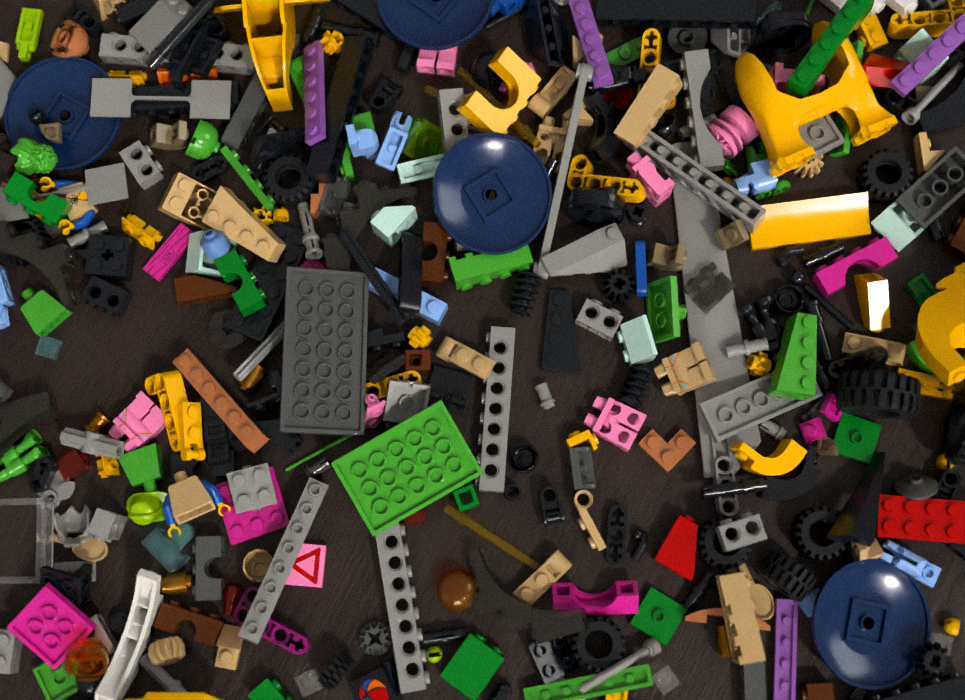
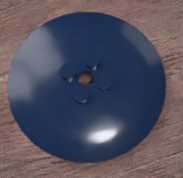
M377 0V4L384 24L395 37L418 49L438 51L454 48L473 38L486 24L492 12L494 0H440L438 2L432 0Z
M75 56L68 58L51 57L29 67L12 85L4 108V127L12 146L14 147L17 144L19 138L32 139L38 144L52 146L58 159V163L52 171L76 170L99 159L114 142L122 121L121 117H90L92 78H110V76L93 62ZM38 108L46 114L44 124H61L62 144L49 141L41 132L40 127L34 125L29 120L28 114L31 109ZM65 112H70V118L63 121L62 115Z
M486 132L464 138L443 156L433 178L432 200L440 224L458 244L480 254L501 255L511 253L526 246L540 233L550 214L552 187L547 169L533 149L515 137L502 133ZM487 190H492L495 193L493 201L486 198L485 193Z
M879 559L855 560L834 571L821 586L812 611L814 643L827 668L839 679L852 686L863 689H884L905 680L918 666V664H914L912 661L918 658V656L913 654V651L920 652L918 644L926 646V641L930 640L931 618L925 595L913 577L895 567L893 563ZM866 617L870 619V626L868 628L863 626V620Z

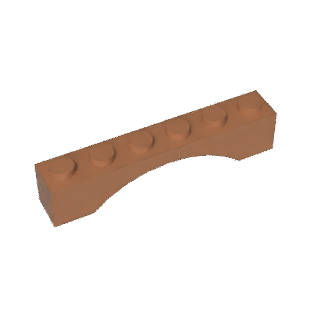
M188 348L172 361L246 448L256 453L270 440Z

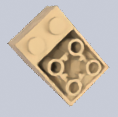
M178 172L174 174L157 210L179 221L207 231L213 228L203 223L202 219L217 191Z

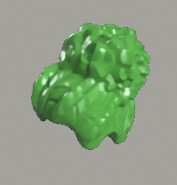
M19 138L17 144L10 151L18 157L15 168L23 176H30L34 172L37 174L49 173L55 169L58 163L57 154L52 146L38 144L32 139Z

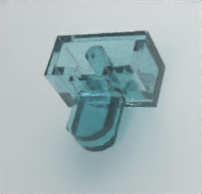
M188 523L178 525L182 529L180 536L175 528L171 530L173 538H171L163 528L156 527L141 542L169 573H176L190 559L183 548L194 537L195 531L193 526Z

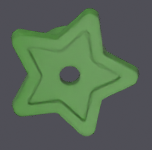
M724 158L725 165L722 170L729 176L733 173L737 176L739 169L732 164L730 159Z

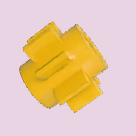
M336 30L332 32L326 31L320 40L324 45L323 50L330 55L334 52L338 55L344 44L342 34Z
M264 206L261 209L253 208V213L267 227L269 224H274L273 220L269 218L273 215L271 211L266 212Z
M416 325L407 336L410 339L409 345L415 350L419 347L424 350L433 339L429 336L431 330L425 325L421 328Z
M759 351V353L754 352V354L748 356L746 368L750 370L749 375L763 377V375L769 373L772 362L767 359L768 354Z

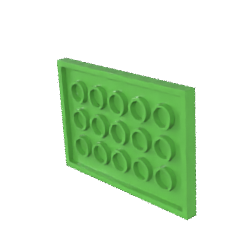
M442 399L331 462L372 536L377 535L483 474L482 469Z

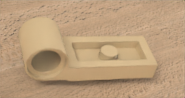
M565 65L562 66L542 91L534 95L528 104V108L544 119L578 80L574 79L575 73Z
M846 332L841 353L849 355L881 345L888 351V359L885 364L901 367L903 366L906 345ZM876 350L874 356L869 357V353L865 355L868 359L878 358V360H882L884 353Z
M445 336L435 353L444 361L453 363L485 381L495 365L494 360Z
M580 490L573 497L574 506L580 517L577 521L582 530H587L590 536L587 540L591 548H596L597 551L606 548V545L587 511V508L593 502V496L587 490ZM578 495H586L589 499L588 504L585 506L580 505L577 501Z
M557 549L513 591V594L528 608L552 586V583H555L565 574L572 564Z

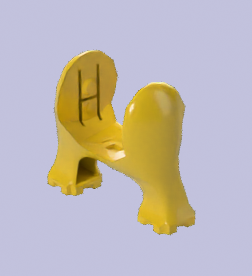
M822 20L814 24L812 29V47L830 22ZM848 38L845 39L823 71L830 81L828 89L802 99L778 91L770 74L755 55L745 52L736 60L734 67L735 82L741 100L751 114L757 130L760 132L769 160L768 172L771 178L779 177L790 170L803 166L810 161V158L816 155L813 146L807 145L801 138L799 126L837 111L849 126L850 141L854 147L882 136L898 123L895 115H892L878 104L869 84V79Z

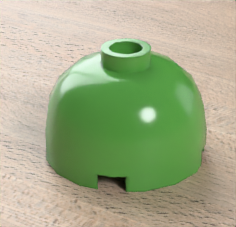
M200 119L185 155L195 159H206L210 157L212 152L216 154L221 145L218 142L219 134L217 129L209 122Z

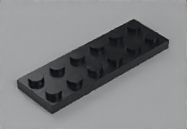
M275 221L272 231L286 244V247L277 263L267 261L258 256L252 269L257 279L254 282L257 288L261 287L267 297L263 299L266 306L244 317L237 304H235L224 326L232 332L259 343L265 340L285 298L286 268L299 267L306 252L305 245L302 243L303 231Z

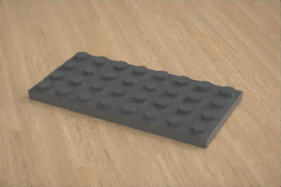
M298 267L286 268L279 433L364 436L369 279L364 272Z

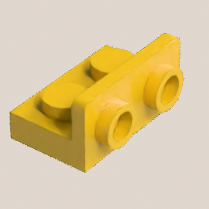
M876 14L872 17L867 15L863 22L853 30L858 37L857 40L865 42L864 53L885 47L889 43Z

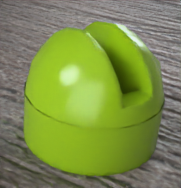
M431 646L426 651V658L431 663H438L443 657V651L439 646ZM439 652L440 656L429 657V653Z

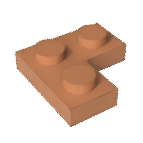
M653 429L638 443L667 473L696 444L682 429L668 443Z

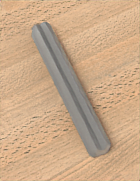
M284 320L233 372L235 379L242 381L283 339Z

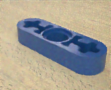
M634 240L635 296L646 297L645 240Z

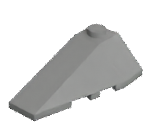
M615 222L542 257L540 260L549 277L572 276L573 274L585 273V275L598 272L611 273L614 269H620L627 265L625 239Z

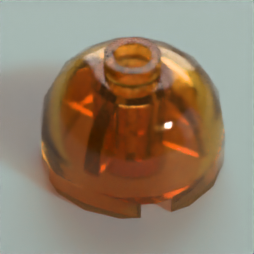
M454 569L446 572L437 584L439 601L445 608L451 611L468 609L474 604L478 596L476 579L465 570Z
M82 638L74 642L68 649L63 667L68 675L70 673L75 675V679L78 681H96L100 679L102 674L107 672L110 654L106 645L95 638Z

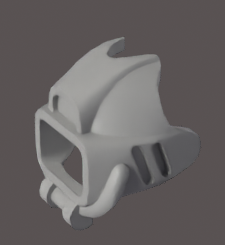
M71 505L62 515H59V513H54L53 515L54 526L58 533L57 538L59 542L64 544L65 548L70 546L81 547L82 543L88 541L93 535L87 532L93 519V513L86 505L82 512H78ZM70 533H83L82 538H67Z

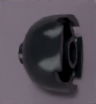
M497 51L481 52L472 61L470 66L471 75L477 86L494 92L503 82L488 66Z

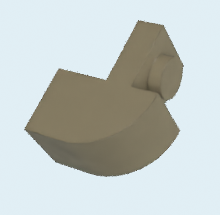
M178 120L172 126L156 123L150 128L149 147L162 150H181L187 148L189 136L187 121Z
M741 219L714 232L722 251L738 246L749 239Z
M660 243L650 245L646 257V266L666 271H681L687 257L686 245L681 243L671 247Z

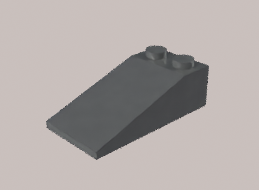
M955 146L895 200L923 229L965 193V154Z

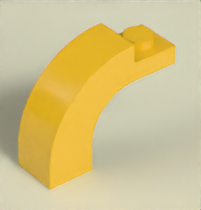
M782 439L775 451L767 457L761 456L745 442H733L730 447L735 452V456L739 460L744 461L741 468L753 474L768 476L782 475L793 470L808 452L793 439Z

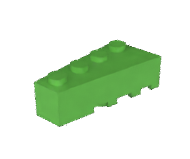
M528 244L507 254L476 255L471 252L464 254V257L456 260L455 256L448 258L456 290L461 289V291L469 290L478 283L481 285L488 284L494 278H508L511 276V273L517 271H529L534 263Z
M798 312L787 319L781 339V348L776 357L775 370L772 371L770 388L767 389L766 395L804 401L816 396L817 315Z

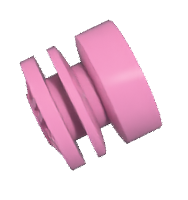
M736 105L728 106L719 115L720 119L715 118L712 124L707 125L712 136L722 145L723 156L728 159H733L738 152L743 150V145H748L759 135L752 118Z

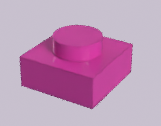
M828 393L819 411L832 422H838L843 412L838 410L836 406L837 396L833 393Z
M820 417L799 424L805 443L827 437Z

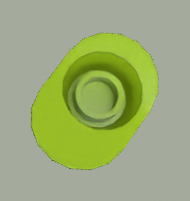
M153 491L131 495L126 502L128 518H131L138 525H148L152 522L164 521L165 517L162 508L165 496L168 493Z

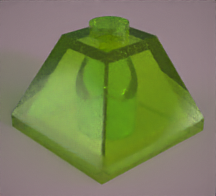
M418 114L408 131L409 135L402 152L414 160L442 154L443 146L440 127Z

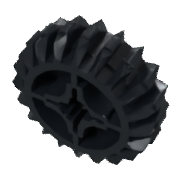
M29 215V218L6 222L7 225L5 227L0 226L2 230L0 233V257L3 260L6 259L5 261L9 265L13 264L14 267L21 265V267L27 268L28 264L34 266L35 260L40 263L41 256L47 257L44 251L50 250V246L47 243L52 241L51 238L47 237L50 235V231L46 229L47 226L41 223L40 219H34L33 216ZM27 227H30V228H31L30 230L27 229V230H25V231H23V232H20V231H19V230L22 229V228H27ZM21 237L24 238V240H25L24 243H25L27 246H25V245L22 243ZM28 251V253L23 255H15L17 252Z

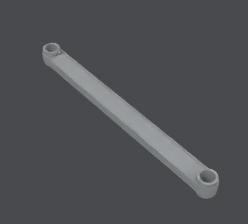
M586 63L577 64L574 79H578L553 191L551 210L546 223L539 260L534 261L532 273L546 280L548 279V274L540 259L550 253L587 82H591L594 66Z

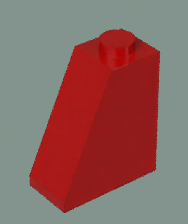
M870 53L862 67L869 79L870 86L892 88L889 83L910 63Z
M684 514L683 517L678 515L652 559L684 579L692 581L694 577L698 525L694 524L695 520Z

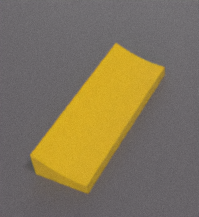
M868 192L760 205L766 209L765 219L753 234L748 231L751 251L870 236L872 233L869 220Z

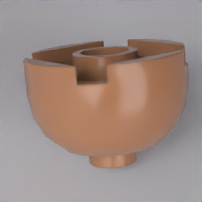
M66 20L63 22L65 26L62 29L58 27L52 37L51 48L54 49L52 54L64 58L72 56L81 58L89 50L88 34L76 22Z

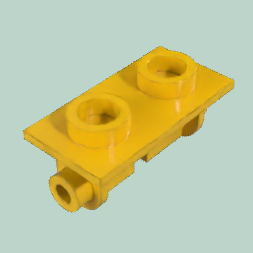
M110 70V72H107L110 78L133 79L132 88L146 87L147 73L142 70L129 71L128 75H126V71Z
M129 214L126 219L122 217V230L124 233L137 239L142 246L154 251L155 242L162 240L161 232L150 225L143 229L146 226V222L136 215Z
M104 435V437L114 439L111 435ZM100 454L95 455V457L101 456L102 458L96 461L98 475L101 476V479L120 475L117 459Z

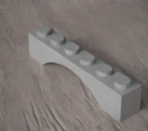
M708 49L685 51L682 58L679 59V69L683 71L684 78H682V89L686 90L687 96L684 98L685 109L689 110L687 125L692 131L690 146L694 148L695 152L693 160L710 172L719 171L725 165L722 145L708 130L700 109L702 84L711 69Z

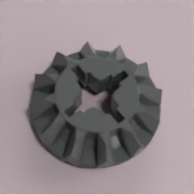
M373 621L362 627L359 634V645L365 653L378 656L384 654L390 648L392 636L391 630L386 624ZM381 631L379 640L383 645L375 642L370 646L372 638L368 633L376 635Z

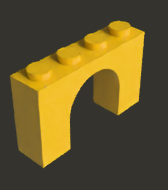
M508 46L499 50L488 64L508 87L509 101L505 109H498L491 105L477 90L467 94L456 109L481 133L495 132L507 134V128L517 120L518 112L526 107L528 104L527 99L537 91V85L541 80Z

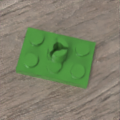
M670 275L647 283V319L655 344L680 337L681 328L679 320L686 317L687 308L684 304H678L677 276Z

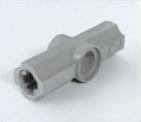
M65 427L60 435L62 445L81 449V452L93 455L100 454L114 459H120L124 454L125 446L123 441L104 437L103 434Z

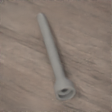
M956 63L915 107L907 108L901 115L902 120L908 125H914L920 119V112L963 68V63Z
M653 637L644 641L641 649L580 684L578 687L579 691L582 693L588 691L645 656L654 657L661 652L660 643Z

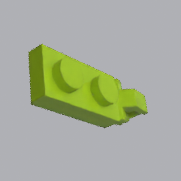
M22 8L15 40L16 49L19 50L18 58L22 62H30L32 52H35L44 15L42 9Z

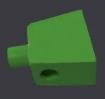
M28 288L22 293V297L27 302L21 306V311L35 334L42 338L46 337L72 314L71 310L43 289L35 293L32 288Z
M154 443L125 453L118 459L132 486H143L145 492L158 491L155 481L165 478L162 450L159 444Z

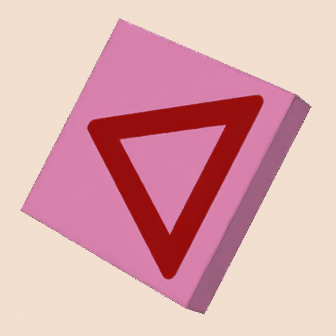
M303 544L285 585L323 588L327 546Z

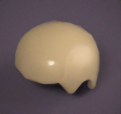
M255 549L248 552L243 559V572L252 582L262 583L273 559L268 551Z

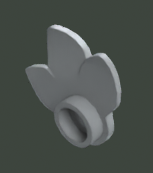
M59 468L50 488L44 492L36 493L40 496L41 505L46 509L58 507L61 501L69 499L75 490V482H65V476ZM51 495L54 496V501L52 503L49 502V497Z

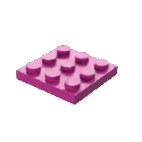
M273 466L269 467L278 503L262 507V510L254 512L250 510L236 514L228 481L215 485L224 499L223 503L231 509L229 512L227 507L223 506L220 510L224 516V524L232 546L288 526L290 518Z
M48 583L6 628L55 670L97 625L54 586Z

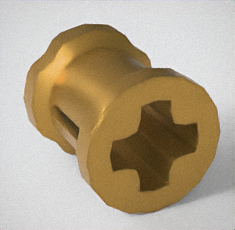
M97 410L95 412L96 415L89 423L83 425L88 431L99 433L107 423L111 422L106 415Z

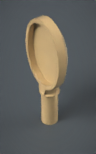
M53 532L50 540L61 543L57 538L58 533ZM93 535L88 541L82 543L81 547L71 546L73 553L77 557L89 562L101 561L108 554L107 543L94 539Z
M742 563V565L738 566L740 572H744L745 576L748 575L750 588L748 589L750 597L754 601L755 616L761 620H768L775 613L773 596L766 587L755 584L746 564Z

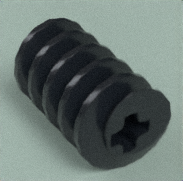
M521 271L518 275L521 279L516 280L517 286L513 288L515 294H511L510 299L512 301H509L507 306L518 315L530 317L526 310H533L529 302H536L532 295H538L539 292L534 288L541 287L537 280H543V278L531 272Z
M635 365L630 368L632 374H627L626 378L629 381L623 383L626 389L620 390L622 396H618L616 400L638 411L635 406H642L643 404L638 399L646 398L642 390L649 391L645 383L652 384L653 382L648 376H655L656 374L644 366Z

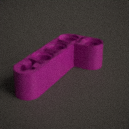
M250 587L244 592L233 614L234 621L238 625L243 626L244 623L240 618L242 610L245 609L249 612L253 601L250 599L252 591L256 590L258 592L260 587ZM272 617L268 621V628L261 636L296 655L304 654L311 648V640L308 636ZM279 629H284L287 633L284 641L279 640L277 637ZM291 639L295 641L303 640L302 644L305 646V648H301L298 650V644L291 642L288 645V643Z

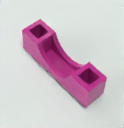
M876 237L867 242V247L862 249L859 246L850 251L851 255L846 258L842 255L834 259L832 265L827 267L825 264L815 270L816 273L811 279L820 294L825 298L842 289L846 285V271L852 265L862 264L877 271L895 261L898 255L888 238L879 239Z
M637 580L615 581L611 588L597 594L582 592L576 588L573 582L552 583L553 617L638 614L639 593Z

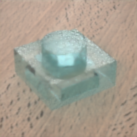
M41 335L34 354L56 361L63 341Z

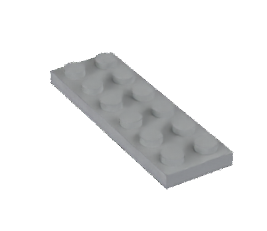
M772 373L700 403L697 407L714 443H717L823 396L817 382L816 396L805 401L768 396L766 393L771 384Z

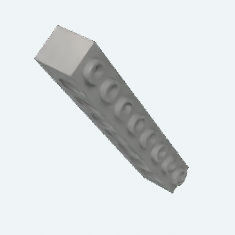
M110 32L109 34L102 33L98 56L104 63L148 67L145 61L151 55L145 49L142 52H138L143 47L130 34L120 35ZM229 41L224 42L219 53L223 55L217 58L213 65L217 67V71L219 73L255 75L256 68L249 43L240 45ZM122 46H126L125 49L119 50ZM173 50L167 56L168 59H164L157 68H169L170 62L168 60ZM242 55L239 60H234L236 56Z
M463 88L442 89L437 92L443 155L456 143L471 136V133L468 134L467 126H470V122L461 113L452 115L449 111L451 106L458 108L467 94L463 93ZM451 127H459L461 130V134L454 135L451 131ZM453 240L455 253L471 251Z
M650 131L645 143L642 146L639 145L637 149L624 142L626 147L634 152L637 151L642 158L647 155L655 167L731 220L741 219L746 230L753 234L765 219L766 209L654 132Z
M491 326V332L486 334V344H490L489 352H485V356L494 360L495 365H502L504 371L498 374L492 369L486 381L483 380V384H487L486 392H482L481 404H485V412L480 414V425H484L483 433H479L478 445H482V453L477 454V462L481 466L483 474L475 479V486H479V491L504 493L516 328ZM502 344L506 350L503 353H497L494 347ZM499 384L503 390L501 393L495 394L491 391V387ZM494 404L501 407V411L498 414H492L489 409ZM490 425H497L500 428L499 433L496 435L490 434L488 432ZM489 445L497 446L498 453L496 455H489L486 449ZM493 465L496 467L497 472L494 476H488L485 473L487 466Z
M311 477L309 478L238 637L258 645L329 485Z
M399 521L378 533L375 537L402 694L427 689V684L430 683L429 671L424 670L423 662H427L425 649H421L420 641L423 640L422 629L417 627L416 620L420 619L418 606L414 607L413 598H416L415 586L410 585L409 577H413L411 564L407 565L406 556H409L408 544L403 543L402 537L406 535L404 523ZM390 536H395L398 540L394 548L387 546V539ZM393 557H399L401 560V565L397 569H393L390 566V560ZM398 577L402 578L405 582L401 590L395 589L393 585L394 580ZM401 598L408 602V608L405 611H400L397 608V602ZM403 620L411 622L412 627L409 632L401 630L400 624ZM411 641L414 643L415 650L413 653L405 652V642ZM409 663H416L418 665L419 671L417 674L412 675L407 671Z

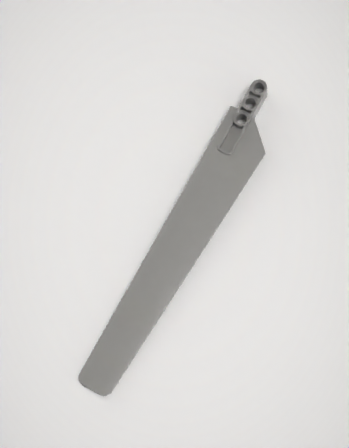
M690 141L673 144L674 147L693 159L695 152L694 148L690 146ZM672 179L675 183L673 196L678 242L686 245L685 251L687 252L682 268L685 307L687 308L689 344L691 347V344L699 341L703 345L709 363L717 378V381L695 389L704 478H713V485L721 484V482H736L735 473L743 465L744 461L739 460L730 447L733 442H745L755 450L761 443L758 425L714 443L697 407L700 403L750 382L745 354L727 358L725 345L740 343L743 340L726 250H721L714 235L716 230L722 228L720 215L716 208ZM719 461L726 463V471H721L718 468ZM737 495L715 498L716 511L719 516H733L737 513ZM724 502L731 505L732 510L730 513L724 512L722 508Z

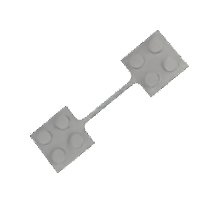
M92 78L90 117L130 118L133 101L158 100L189 102L190 119H230L231 80H192L191 94L188 97L134 96L132 94L133 79Z
M125 163L85 170L86 182L84 186L33 195L32 199L34 201L48 198L50 193L59 196L85 191L87 192L88 205L91 206L129 198ZM1 186L0 224L29 218V214L23 210L24 207L17 204L15 206L5 200L7 196L2 192L5 186Z

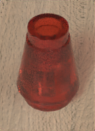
M227 583L226 588H223V614L233 616L244 594L242 585Z

